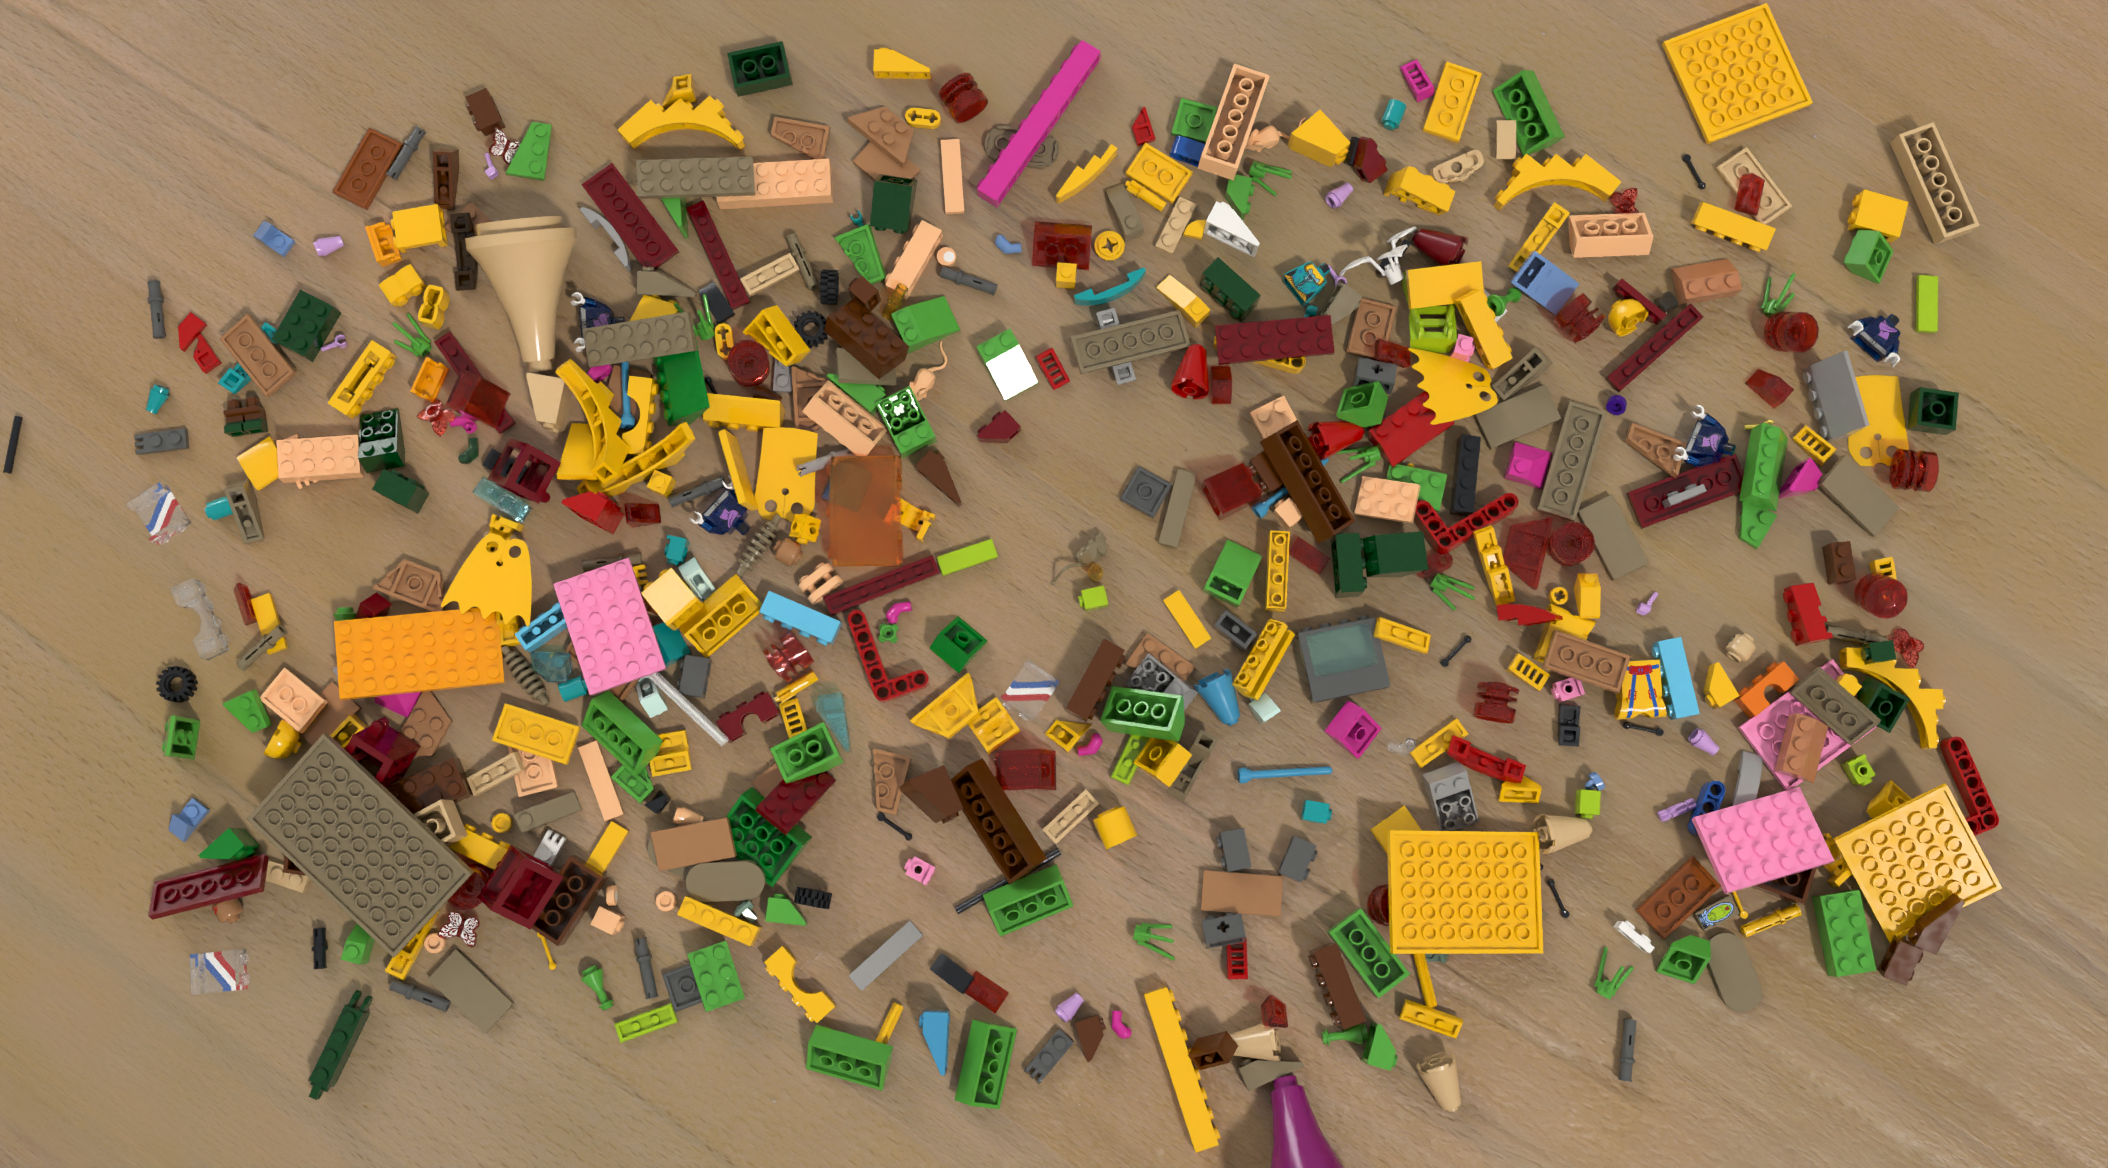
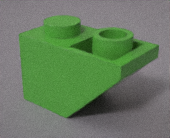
M1235 175L1234 181L1228 180L1225 198L1237 215L1244 220V216L1249 214L1251 203L1248 202V197L1253 196L1255 185L1251 184V177Z

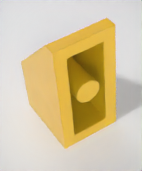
M1578 573L1573 590L1579 618H1600L1601 587L1598 574Z
M1719 662L1709 665L1703 693L1706 703L1713 709H1716L1740 695Z

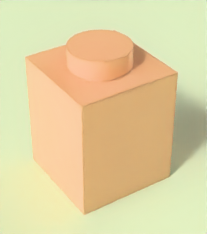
M1290 497L1286 501L1281 499L1274 505L1276 509L1273 514L1287 530L1303 518Z
M599 906L590 925L615 935L623 929L625 924L623 919L625 916L605 906Z

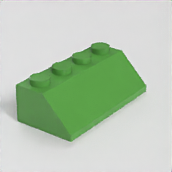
M1522 70L1493 90L1506 120H1516V141L1523 156L1546 149L1565 137L1534 71Z
M1761 423L1751 429L1739 501L1772 511L1777 510L1788 438L1781 428Z
M1112 686L1100 722L1110 732L1179 742L1185 725L1184 699L1182 695Z
M609 690L591 700L581 725L634 776H637L658 754L663 742L658 735Z
M1057 864L1019 879L1012 884H1007L983 894L988 911L1000 937L1073 907Z
M972 1020L955 1101L969 1106L1000 1109L1017 1032L1016 1028Z
M816 1025L808 1042L806 1069L883 1091L892 1060L893 1046Z

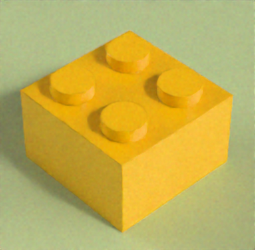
M1150 738L1133 763L1149 776L1170 787L1192 754L1175 741Z

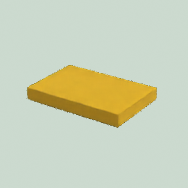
M1145 142L1125 172V175L1173 204L1193 175V171Z

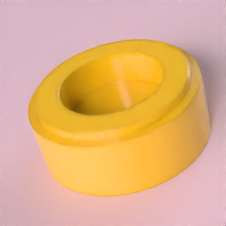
M499 813L493 817L491 825L494 831L506 833L511 830L513 820L510 815Z

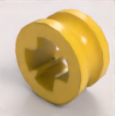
M1563 587L1554 588L1549 592V601L1554 605L1564 604L1568 600V592ZM1561 592L1562 594L1560 595H1563V599L1557 601V597H1554V594Z

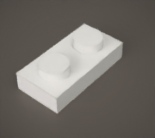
M1617 921L1613 926L1643 953L1650 954L1655 948L1650 944L1651 940L1644 934L1639 935L1634 931L1635 927L1630 922Z

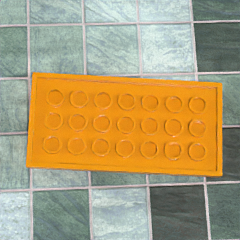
M470 608L464 614H461L460 609L334 621L340 700L505 683L502 647L500 645V626L496 624V611L492 612L486 619L482 618L479 608Z

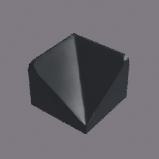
M659 790L654 798L644 805L654 813L660 814L671 800V797Z

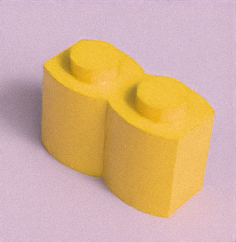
M409 264L400 269L395 275L382 281L379 287L393 306L401 307L408 302L411 296L422 294L427 285L416 268Z
M429 284L424 292V303L419 309L418 320L425 327L439 330L445 320L444 312L449 306L450 295L442 287Z

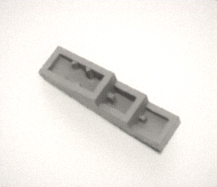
M909 921L849 975L850 979L863 991L916 943L923 934Z

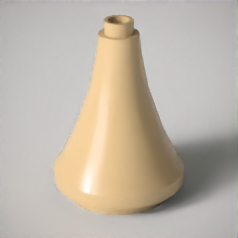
M562 216L520 218L476 224L477 236L465 239L466 249L490 281L504 307L519 344L523 362H528L529 372L553 370L551 359H556V314L564 274L573 247L578 239L576 228H564Z

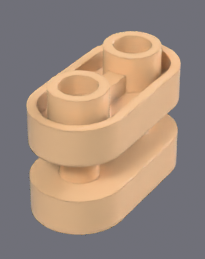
M820 563L815 567L814 573L810 576L807 574L799 580L800 584L798 587L802 593L807 591L811 593L807 599L812 605L820 602L843 583L839 575L831 576L834 569L829 563ZM825 579L826 583L817 589L815 586Z

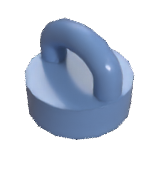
M1596 772L1588 775L1589 781L1584 786L1585 790H1593L1595 788L1597 791L1605 789L1604 782Z

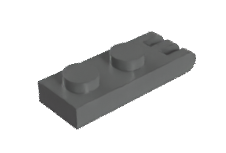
M185 428L134 435L135 440H142L141 442H135V447H143V449L135 450L136 455L189 449L188 430Z
M1058 1029L1024 1069V1072L1028 1073L1033 1068L1034 1071L1030 1077L1033 1079L1039 1073L1041 1076L1037 1078L1036 1082L1040 1084L1072 1046L1074 1041Z

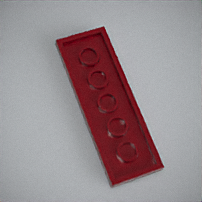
M613 163L581 184L642 266L654 267V270H656L679 253L678 249L641 200L638 199V196Z
M1331 315L1215 326L1218 365L1333 355L1335 353Z
M1735 453L1679 473L1676 478L1671 476L1626 494L1639 526L1643 529L1741 493L1744 471ZM1694 483L1697 486L1704 484L1706 492L1668 508L1664 507L1662 501L1668 498L1667 494L1677 490L1679 493L1684 492L1685 487Z
M261 854L154 882L148 916L154 920L264 892L269 857L266 854Z

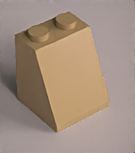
M527 373L526 378L536 421L542 425V428L547 429L549 433L558 434L559 432H565L573 392L561 378Z

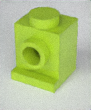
M1865 754L1856 755L1840 764L1852 785L1861 784V786H1865L1873 781L1871 777L1876 775L1868 763Z

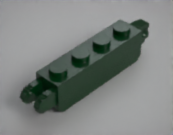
M357 990L352 995L349 1004L344 1006L309 1078V1081H311L310 1085L313 1086L309 1094L310 1098L320 1099L324 1091L328 1092L337 1083L370 1015L368 1009L373 999L372 996L368 995L361 1007H359L357 1003L362 993Z

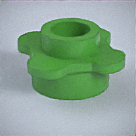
M881 624L879 626V641L881 643L885 641L896 643L898 640L896 637L898 626L896 624Z

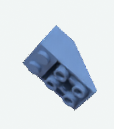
M1536 251L1530 253L1509 282L1554 315L1558 314L1579 285L1578 282Z

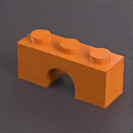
M1784 661L1779 663L1773 662L1766 668L1767 672L1764 675L1759 674L1752 679L1751 682L1753 684L1748 688L1745 686L1738 691L1740 696L1735 698L1734 701L1748 718L1756 717L1770 705L1764 696L1766 686L1773 687L1779 694L1787 691L1800 680Z

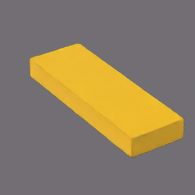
M1180 590L1163 600V603L1194 649H1197L1211 639Z
M271 593L250 599L262 636L270 633L277 625H281ZM285 635L276 642L274 648L267 650V654L271 655L288 649Z
M1379 617L1376 620L1373 637L1426 654L1428 653L1431 634Z
M1456 718L1408 753L1419 768H1422L1448 749L1452 735L1463 739L1468 735V732Z
M611 821L588 858L587 863L604 873L628 835L629 830Z
M1405 999L1399 1013V1019L1455 1039L1463 1024L1462 1018Z

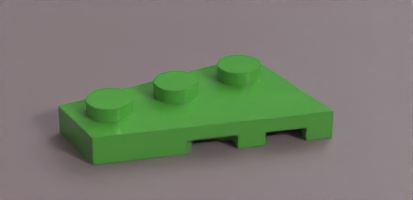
M538 122L531 123L506 171V175L545 181L552 125Z
M869 224L834 237L844 249L847 257L854 263L857 271L873 285L885 280V270Z
M1389 464L1386 480L1419 484L1421 487L1418 501L1425 500L1432 505L1436 512H1440L1447 474L1399 464L1392 468Z

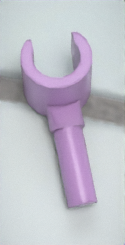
M486 153L485 158L489 168L485 170V173L492 180L499 173L493 166L489 153Z
M1328 265L1330 268L1329 273L1334 279V287L1338 284V280L1347 285V280L1344 277H1339L1331 266Z
M337 335L335 342L321 347L322 352L335 347L346 348L347 342L339 343L340 340L345 339V336Z
M1654 592L1646 604L1640 602L1636 612L1641 615L1649 613L1658 593Z

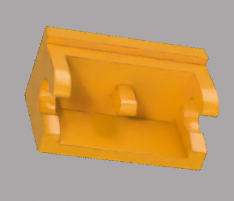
M380 222L365 227L375 259L382 267L402 260L399 249L394 245L393 237L395 236L390 224L385 225V222Z
M426 357L410 392L421 399L434 403L450 369L444 364L437 363L431 358Z

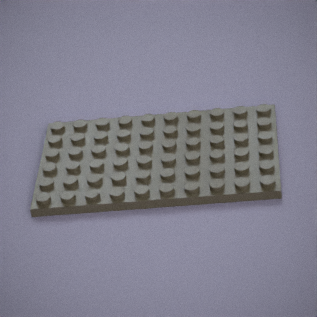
M327 732L314 743L247 818L253 826L393 958L402 951L474 873L469 866Z

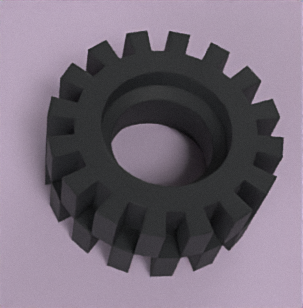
M821 270V304L837 305L839 297L838 270Z
M810 310L806 314L804 312L801 313V317L797 316V321H794V328L809 348H812V346L816 348L819 347L818 344L821 343L822 345L824 340L828 339V334L824 331L826 319L822 314H818L816 311L811 313ZM808 323H815L818 325L819 330L817 334L808 336L804 333L805 326Z
M178 666L168 667V670H163V675H158L157 677L160 679V682L156 681V685H159L156 689L158 692H161L159 694L161 697L168 701L181 703L183 700L188 701L189 696L193 697L195 695L192 692L193 690L197 691V687H194V684H198V681L194 680L197 677L192 674L191 670ZM176 677H180L183 680V687L178 692H174L171 689V681Z
M797 887L794 903L829 909L832 893Z

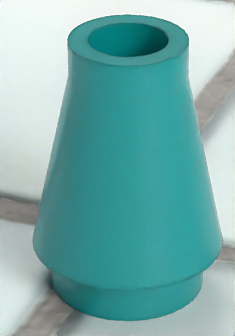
M154 384L153 388H150L145 410L157 414L170 396V390Z

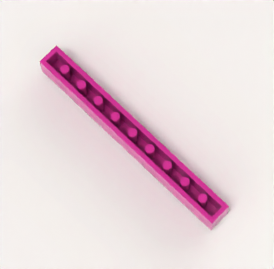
M1083 40L1072 48L1071 56L1068 60L1065 59L1063 61L1060 72L1054 74L1048 89L1042 91L1039 102L1032 105L1027 119L1024 118L1021 121L1018 132L1011 135L1006 149L1003 148L1000 151L997 162L990 165L985 179L982 178L977 185L978 197L998 208L1035 152H1037L1042 142H1044L1047 135L1101 60L1100 50Z

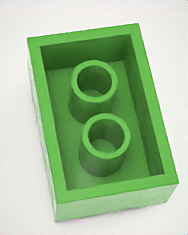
M727 941L687 954L705 1012L745 999Z

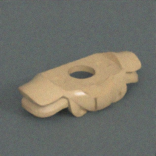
M1479 150L1469 151L1432 168L1430 176L1439 183L1464 182L1475 173V170L1483 165V155ZM1453 162L1461 164L1462 169L1460 172L1455 173L1452 171L1451 165Z

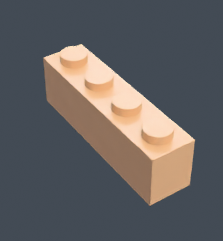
M923 220L914 227L912 231L913 237L910 241H906L902 256L897 257L892 274L888 273L884 281L887 291L906 301L943 237L941 229Z

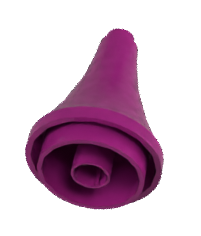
M1285 1076L1273 1080L1274 1091L1270 1093L1273 1113L1271 1168H1344L1324 1137L1310 1107L1304 1087L1298 1085L1296 1076Z

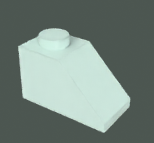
M695 557L678 567L686 583L702 602L716 591V588Z
M647 676L640 678L635 686L639 701L649 717L652 718L668 710L660 687Z
M1266 693L1260 696L1258 701L1250 698L1251 703L1248 704V707L1260 725L1280 712L1278 706Z

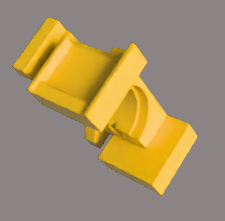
M897 496L895 500L899 503L898 506L891 504V508L883 523L891 527L893 522L896 521L918 532L916 536L917 541L924 544L923 538L929 526L932 527V523L929 521H935L936 516L914 507Z
M492 514L488 534L500 535L504 540L509 541L513 531L521 533L524 526L519 522L516 523L503 516L498 517ZM490 541L486 546L487 551L490 553L496 552L498 543ZM498 560V561H497V562H500L501 565H503V561H502V560Z
M1823 833V838L1834 859L1833 862L1823 865L1832 875L1827 882L1832 887H1840L1852 873L1840 851L1835 846L1832 836L1829 833Z

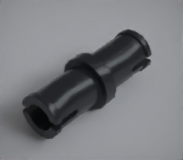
M314 928L313 947H311V951H314L313 969H326V950H328V946H326V928Z

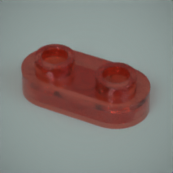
M1449 553L1430 555L1427 557L1429 570L1415 574L1419 578L1427 579L1437 573L1444 572L1452 566L1453 558ZM1441 557L1446 559V564L1440 562Z

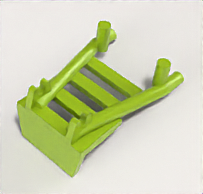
M1406 271L1402 272L1404 275L1402 288L1408 303ZM1456 304L1409 309L1410 348L1434 353H1449L1457 342L1456 318L1454 314ZM1419 314L1446 315V319H1421ZM1424 327H1444V331L1425 332Z

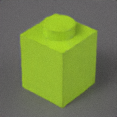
M1104 585L1081 590V596H1078L1080 608L1084 607L1085 612L1108 607Z
M1576 790L1575 814H1581V818L1593 819V816L1600 815L1601 791Z

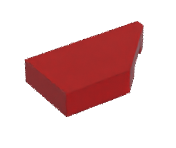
M1145 107L1142 108L1132 126L1137 146L1143 145L1145 142H1154L1156 139Z
M192 312L178 326L179 348L184 352L207 326L205 322Z
M199 334L193 358L201 370L207 374L222 364V362L205 337Z

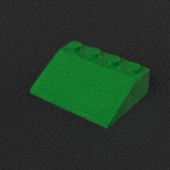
M698 346L697 351L653 358L654 365L657 367V382L661 387L660 398L664 402L665 407L664 418L667 420L668 426H679L685 422L690 425L710 408Z
M751 787L741 794L726 817H729L737 854L735 857L738 860H752L757 863L765 872L766 883L773 887L800 855L812 836L797 824L787 835H784L755 811L756 807L765 798Z

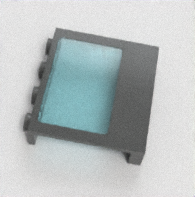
M1369 615L1358 617V621L1354 622L1346 619L1338 621L1339 625L1331 626V623L1319 625L1320 629L1312 630L1311 627L1300 629V633L1296 635V638L1299 639L1311 691V704L1385 689L1391 686L1380 639L1373 637L1376 626L1375 617L1369 618Z

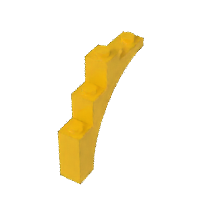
M710 95L696 108L689 101L684 102L679 98L666 111L659 103L655 104L650 100L618 129L621 137L633 149L656 135L683 129L712 133L727 140L739 151L745 147L744 136L737 129L734 131L730 127L731 123L724 117V105L717 98L714 100Z
M1526 154L1522 159L1518 157L1513 163L1512 177L1506 184L1508 188L1505 191L1501 189L1494 199L1497 201L1493 207L1500 211L1506 203L1519 194L1530 189L1549 185L1579 188L1606 202L1620 185L1621 181L1587 154L1582 159L1578 157L1572 165L1557 154L1552 159L1548 157L1540 165Z
M569 359L559 366L555 372L573 392L586 415L594 443V459L590 471L605 484L619 474L630 447L616 434L622 422L621 419L608 408L614 394L601 381L599 383L594 382L572 359Z
M687 422L681 423L656 445L623 463L619 474L604 484L599 478L597 480H583L577 487L579 494L589 491L596 494L599 491L608 496V498L624 493L631 484L650 479L654 470L658 471L659 469L678 464L685 456L684 451L696 439L693 431Z
M1846 647L1840 649V669L1869 675L1910 698L1906 706L1915 721L1921 749L1937 748L1939 736L1936 733V725L1938 723L1936 710L1943 709L1945 704L1943 689H1919L1921 676L1918 674V669L1895 668L1897 660L1865 665V661L1861 657L1862 648Z

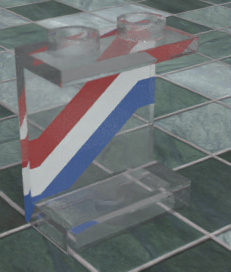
M160 482L126 504L131 511L139 515L151 534V537L148 538L149 541L158 545L168 542L171 536L185 531L187 526L191 524V521L169 487Z
M1027 659L1005 694H1002L1000 697L1003 701L1002 705L1009 710L1013 708L1019 712L1018 716L1026 722L1029 719L1033 722L1060 684V681Z
M246 949L190 954L192 995L248 989L250 976L247 973L249 956L246 953Z

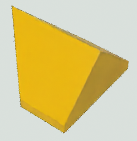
M692 74L673 77V83L662 104L663 108L670 107L679 98L684 102H697Z
M1056 719L1045 735L1066 753H1069L1092 724L1066 722Z

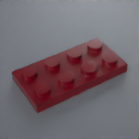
M826 771L787 784L783 779L756 807L755 811L784 835H787L833 786L836 779Z

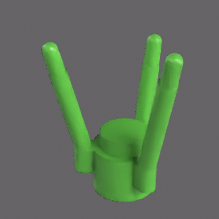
M1257 161L1253 162L1249 171V175L1253 176L1252 181L1261 185L1274 196L1277 193L1262 182L1260 178L1264 179L1267 172L1287 179L1292 178L1291 175H1288L1292 174L1291 170L1266 165Z
M1795 273L1791 274L1778 300L1771 299L1769 302L1772 278L1768 277L1764 301L1761 309H1764L1763 314L1765 316L1777 319L1795 296V293H1792L1782 305L1781 301L1796 275Z
M704 294L703 301L707 320L704 319L701 310H698L697 313L701 322L697 324V328L693 324L695 336L699 335L701 340L710 339L715 335L707 296ZM674 303V306L678 310V312L683 313L684 311L680 308V306L677 303Z
M407 313V317L422 338L412 337L396 322H393L392 325L412 341L411 346L413 348L397 340H394V343L412 352L417 357L419 355L424 357L430 352L432 348L430 343L432 341L426 337L411 314Z
M1368 445L1359 448L1343 449L1336 453L1361 452V454L1350 456L1349 460L1362 458L1364 463L1367 462L1366 465L1341 479V483L1376 465L1375 461L1381 459L1376 445L1372 447Z
M1437 573L1430 584L1434 588L1432 592L1437 594L1454 611L1456 607L1440 591L1445 592L1448 587L1471 600L1475 599L1474 596L1450 584V582L1474 590V586L1450 578L1445 574Z
M1143 922L1142 925L1136 924L1133 940L1138 941V945L1145 946L1171 960H1175L1174 956L1145 942H1149V939L1152 938L1173 943V939L1151 934L1152 930H1150L1171 929L1172 925L1147 924Z
M1604 947L1594 986L1597 987L1596 993L1610 1000L1634 968L1630 966L1619 979L1624 970V966H1621L1611 982L1606 979L1601 982L1608 948Z

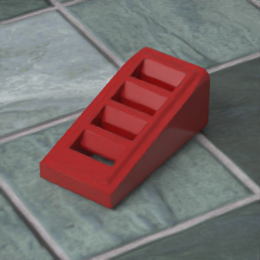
M1053 347L1034 357L1053 390L1070 382ZM1047 356H1051L1052 359L1046 362L1042 361ZM1054 362L1055 366L1047 370L1046 366ZM1056 369L1060 371L1053 376L1049 374ZM1062 375L1063 379L1054 383L1053 380Z
M1247 938L1244 943H1238L1242 944V948H1231V945L1226 946L1227 979H1248ZM1231 953H1242V956L1231 957ZM1232 961H1243V965H1232ZM1232 969H1243V973H1232Z

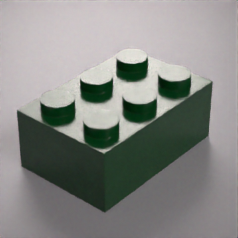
M783 41L727 53L734 88L738 97L793 85Z
M1219 257L1202 273L1201 289L1206 294H1211L1220 307L1228 309L1230 316L1235 320L1239 319L1242 322L1257 307L1261 295Z
M300 290L271 340L313 362L341 312L330 304Z
M1359 533L1336 534L1331 540L1336 598L1359 597L1365 591L1364 589L1367 588V578L1363 577L1365 558L1361 557L1364 543Z

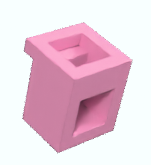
M1458 334L1457 342L1451 350L1450 357L1469 362L1475 345L1472 344L1474 338Z
M1573 678L1553 683V688H1551L1554 699H1557L1558 703L1585 694L1581 681ZM1566 686H1569L1570 693L1566 692Z
M914 856L913 860L908 859L904 869L907 870L906 875L924 885H928L936 867ZM917 866L922 867V872L920 874H917L915 872V868Z

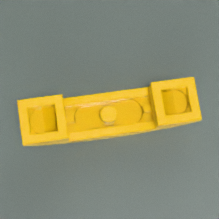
M1554 202L1508 266L1517 272L1532 251L1541 254L1570 212Z

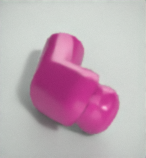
M469 416L449 418L451 419L449 420L451 427L462 426L469 434L477 430L476 423Z
M911 602L893 604L886 613L887 621L890 624H894L898 621V616L901 612L912 611Z
M1094 733L1091 735L1088 745L1078 746V756L1097 753L1103 742L1101 735Z
M1112 1010V1030L1121 1039L1129 1038L1132 1031L1122 1023V1011Z

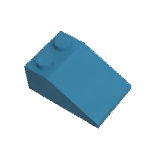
M926 1009L920 1015L919 1028H923L922 1033L940 1075L945 1076L948 1062L950 1010Z

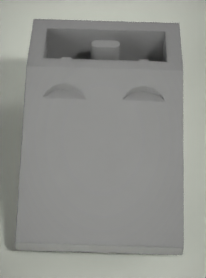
M1149 653L1125 683L1131 689L1182 695L1184 711L1198 694L1197 690Z
M1459 762L1422 774L1426 793L1440 831H1456L1479 823L1468 774Z

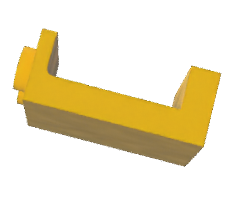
M1864 189L1858 195L1856 194L1852 201L1854 208L1848 217V230L1853 231L1855 228L1880 231L1883 236H1886L1887 242L1893 243L1900 237L1909 202Z
M438 204L392 212L391 226L395 230L396 236L393 237L395 247L402 253H407L406 249L438 244L440 247L448 246L447 234L444 229V213Z

